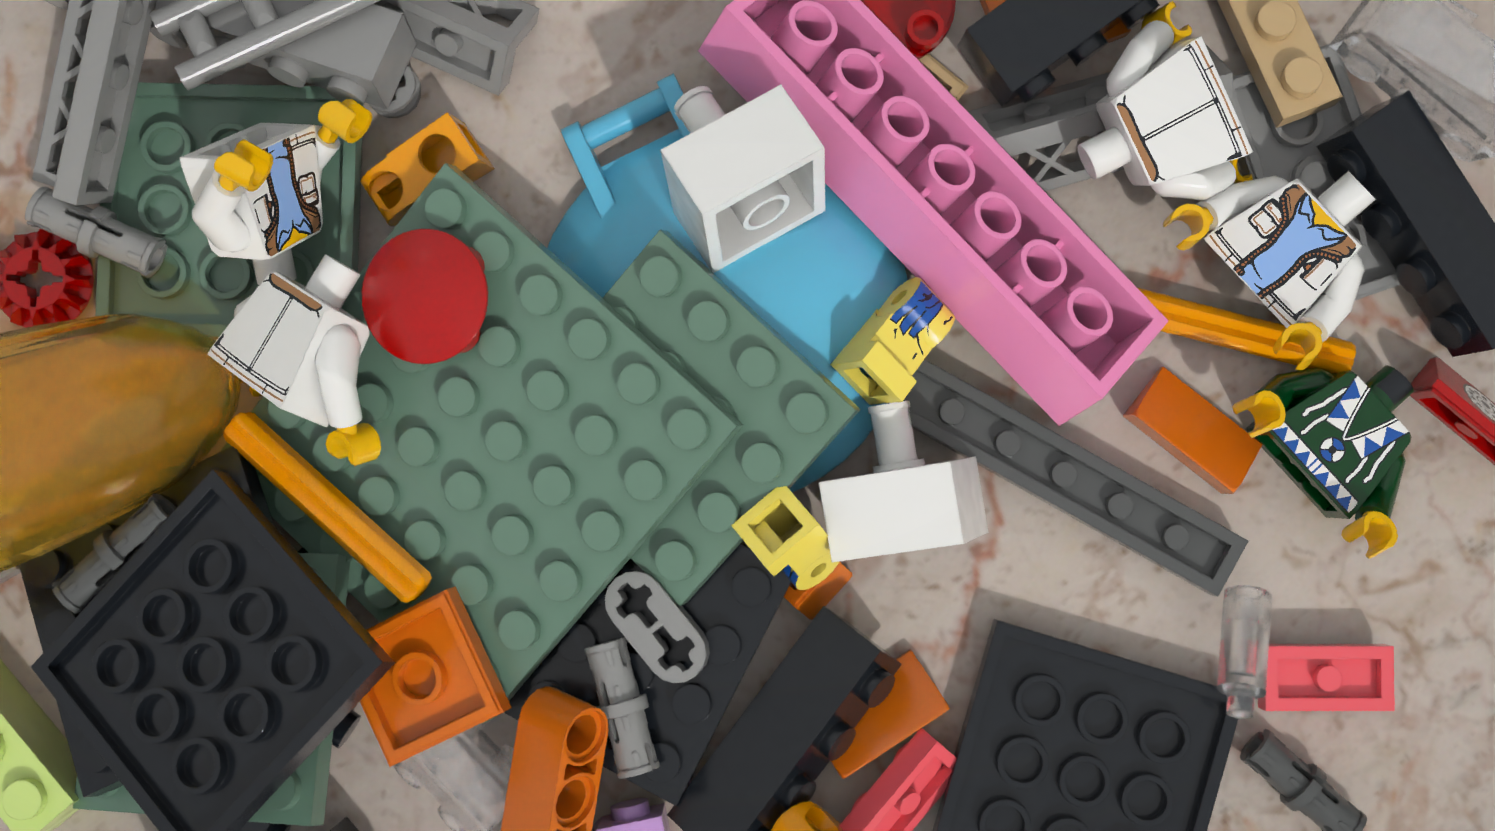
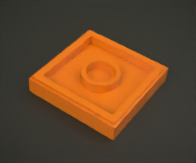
M456 586L448 588L366 629L395 662L360 700L389 767L512 708Z

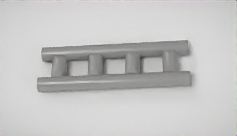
M175 0L149 12V15L162 37L181 29L194 58L175 66V70L183 85L189 91L381 0H315L282 17L278 16L271 0ZM242 1L255 29L218 46L205 17Z

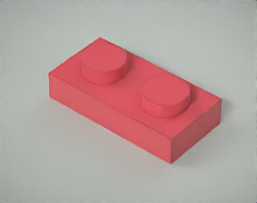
M1257 644L1258 708L1264 711H1395L1394 646L1386 644Z
M923 728L919 729L913 738L897 751L893 762L872 787L856 800L851 812L839 826L843 831H913L944 794L957 758Z

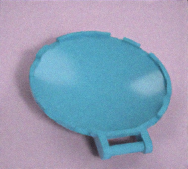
M674 73L657 81L659 88L583 126L577 121L561 129L563 138L584 180L586 188L566 211L554 231L547 248L602 298L659 230L668 231L709 269L673 212L660 151L690 134L682 120L675 114L674 106L684 93ZM671 111L679 129L601 167L593 150L594 148ZM826 184V211L714 273L861 409L790 488L791 492L810 485L843 463L866 440L869 433L873 430L868 407L882 404L869 405L830 364L862 328L875 310H879L892 292L908 280L905 267L900 260ZM860 368L866 377L873 379L863 368Z

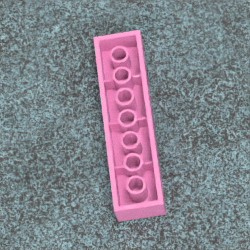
M734 0L724 8L698 52L747 102L780 84L783 86L825 147V184L915 277H920L952 311L955 319L1053 421L1060 426L1103 399L1169 320L861 0Z

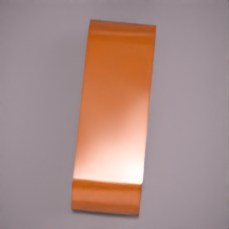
M549 686L537 689L528 697L522 706L518 719L501 831H592L608 737V720L606 714L600 708Z

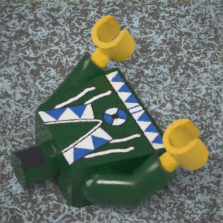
M1385 365L1366 383L1351 370L1331 374L1327 370L1316 367L1281 373L1272 377L1254 395L1234 403L1232 408L1235 414L1249 410L1255 421L1245 429L1249 436L1263 444V450L1326 518L1350 519L1355 514V521L1345 526L1342 530L1341 536L1345 541L1350 543L1363 535L1369 546L1365 554L1368 559L1395 545L1398 534L1397 528L1391 520V515L1406 462L1403 451L1411 442L1412 437L1392 411L1414 392L1411 383L1401 372Z

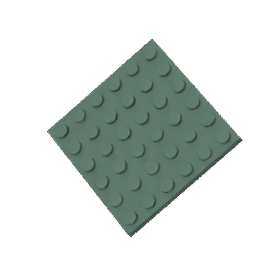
M445 163L360 271L359 279L341 308L367 325L362 308V286L367 268L380 248L397 235L411 230L433 229L446 232L461 240L468 247L474 248L481 254L484 260V273L488 286V306L480 329L479 340L473 349L438 363H411L401 360L386 351L376 341L369 329L370 335L359 358L356 383L362 412V420L359 423H368L374 427L380 438L381 451L377 459L357 466L352 465L348 457L338 459L327 451L326 439L329 433L337 430V428L330 425L324 427L282 410L264 396L251 411L425 567L431 574V583L416 600L408 603L401 602L257 469L256 472L271 517L308 553L345 555L346 562L350 561L347 591L379 622L448 588L456 586L508 700H510L737 434L743 424L717 403L688 374L668 359L638 329L634 328L618 314L608 302L459 168ZM226 443L221 451L231 447V445ZM493 717V718H491V719H489V720H487V721H485V722H483V723L485 724L486 722H488V721L494 719L495 717Z

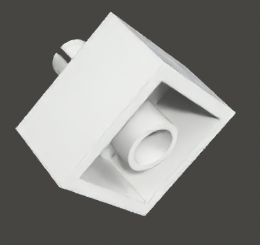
M781 84L727 114L723 112L712 96V91L707 86H698L689 90L677 100L674 106L675 114L682 120L690 134L660 150L673 212L712 273L719 271L760 246L826 211L825 147Z
M910 401L868 407V412L871 414L879 466H873V473L819 482L832 562L960 545L989 533L976 456L925 464L924 458L917 459L909 410L911 407Z

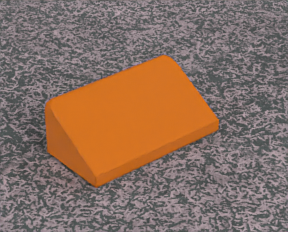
M1160 367L1123 414L1124 418L1221 494L1235 493L1263 445L1255 438H1251L1244 429L1165 367Z
M911 649L896 658L902 665L894 674L895 683L889 695L878 706L867 710L854 728L856 735L850 747L838 759L831 761L842 779L847 778L950 709Z

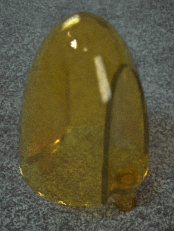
M139 314L102 315L53 322L0 333V572L48 553L123 516L147 502L152 494H160L175 485L218 444L224 429L231 422L238 409L241 395V379L207 355L216 342L214 338L194 327L173 320Z

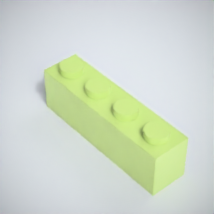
M0 659V818L11 831H52L79 810L73 809V804L79 798L75 793L77 773L68 741Z

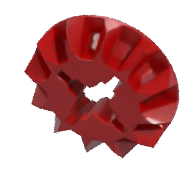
M43 229L29 234L14 235L15 241L6 249L0 251V309L10 318L11 323L32 330L49 331L68 325L84 311L92 296L94 274L88 256L79 253L76 244ZM38 263H41L42 271L63 278L62 282H52V285L42 286L40 296H37L36 288L26 286L25 283L20 282L21 277L37 273Z

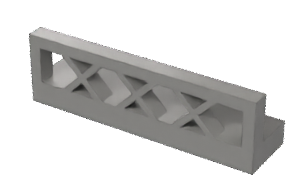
M69 0L32 180L54 187L53 198L73 205L112 202L152 23L149 12L154 11L156 0Z
M381 0L375 3L376 5L403 13L417 43L411 57L498 96L509 83L516 48L536 25L540 8L522 0ZM498 14L513 22L507 28L484 18L482 15Z
M1206 45L1233 106V72ZM1111 72L1044 90L1027 103H1024L1018 97L1012 99L1003 107L996 103L968 112L1010 156L1028 153L1037 158L1026 173L1044 191L1088 180L1091 177L1085 170L1081 160L1068 163L1059 158V156L1071 140L1087 135L1092 138L1106 130L1097 112L1096 103L1108 94L1106 79ZM1122 166V167H1120V168H1118V169H1116V170H1114V171H1112V172H1110V173H1113V172H1116V171H1120V170H1124V168H1123V166Z

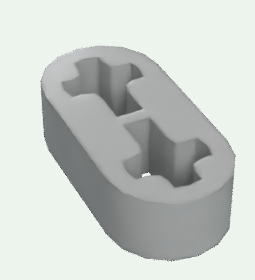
M643 570L625 572L612 581L605 595L606 611L611 621L649 668L659 678L671 683H682L696 677L707 665L710 654L709 642L704 632L683 606H679L661 584ZM627 584L634 589L644 586L650 588L652 595L648 598L646 604L658 619L653 625L639 611L629 615L623 611L621 606L628 599L623 589ZM664 627L676 641L686 637L692 640L695 647L688 654L693 662L690 668L687 669L680 662L671 667L665 663L663 656L667 654L669 648L657 633L658 630Z

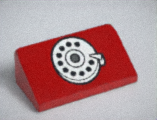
M1431 358L1411 382L1414 392L1410 396L1495 465V403L1440 358Z

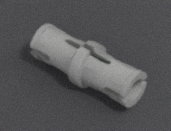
M48 187L39 188L29 200L25 211L27 224L32 227L41 228L76 244L78 252L90 258H96L99 255L140 272L142 276L147 278L152 277L163 263L167 251L166 240L154 237L118 221L114 211L103 206L91 209L84 205H73L52 197L53 190Z
M623 637L584 648L596 686V693L600 704L598 708L606 714L608 720V736L614 753L613 757L618 779L634 777L659 768L660 763L657 759L654 744H652L644 709L649 707L647 695L640 694L630 662L631 658L626 638Z

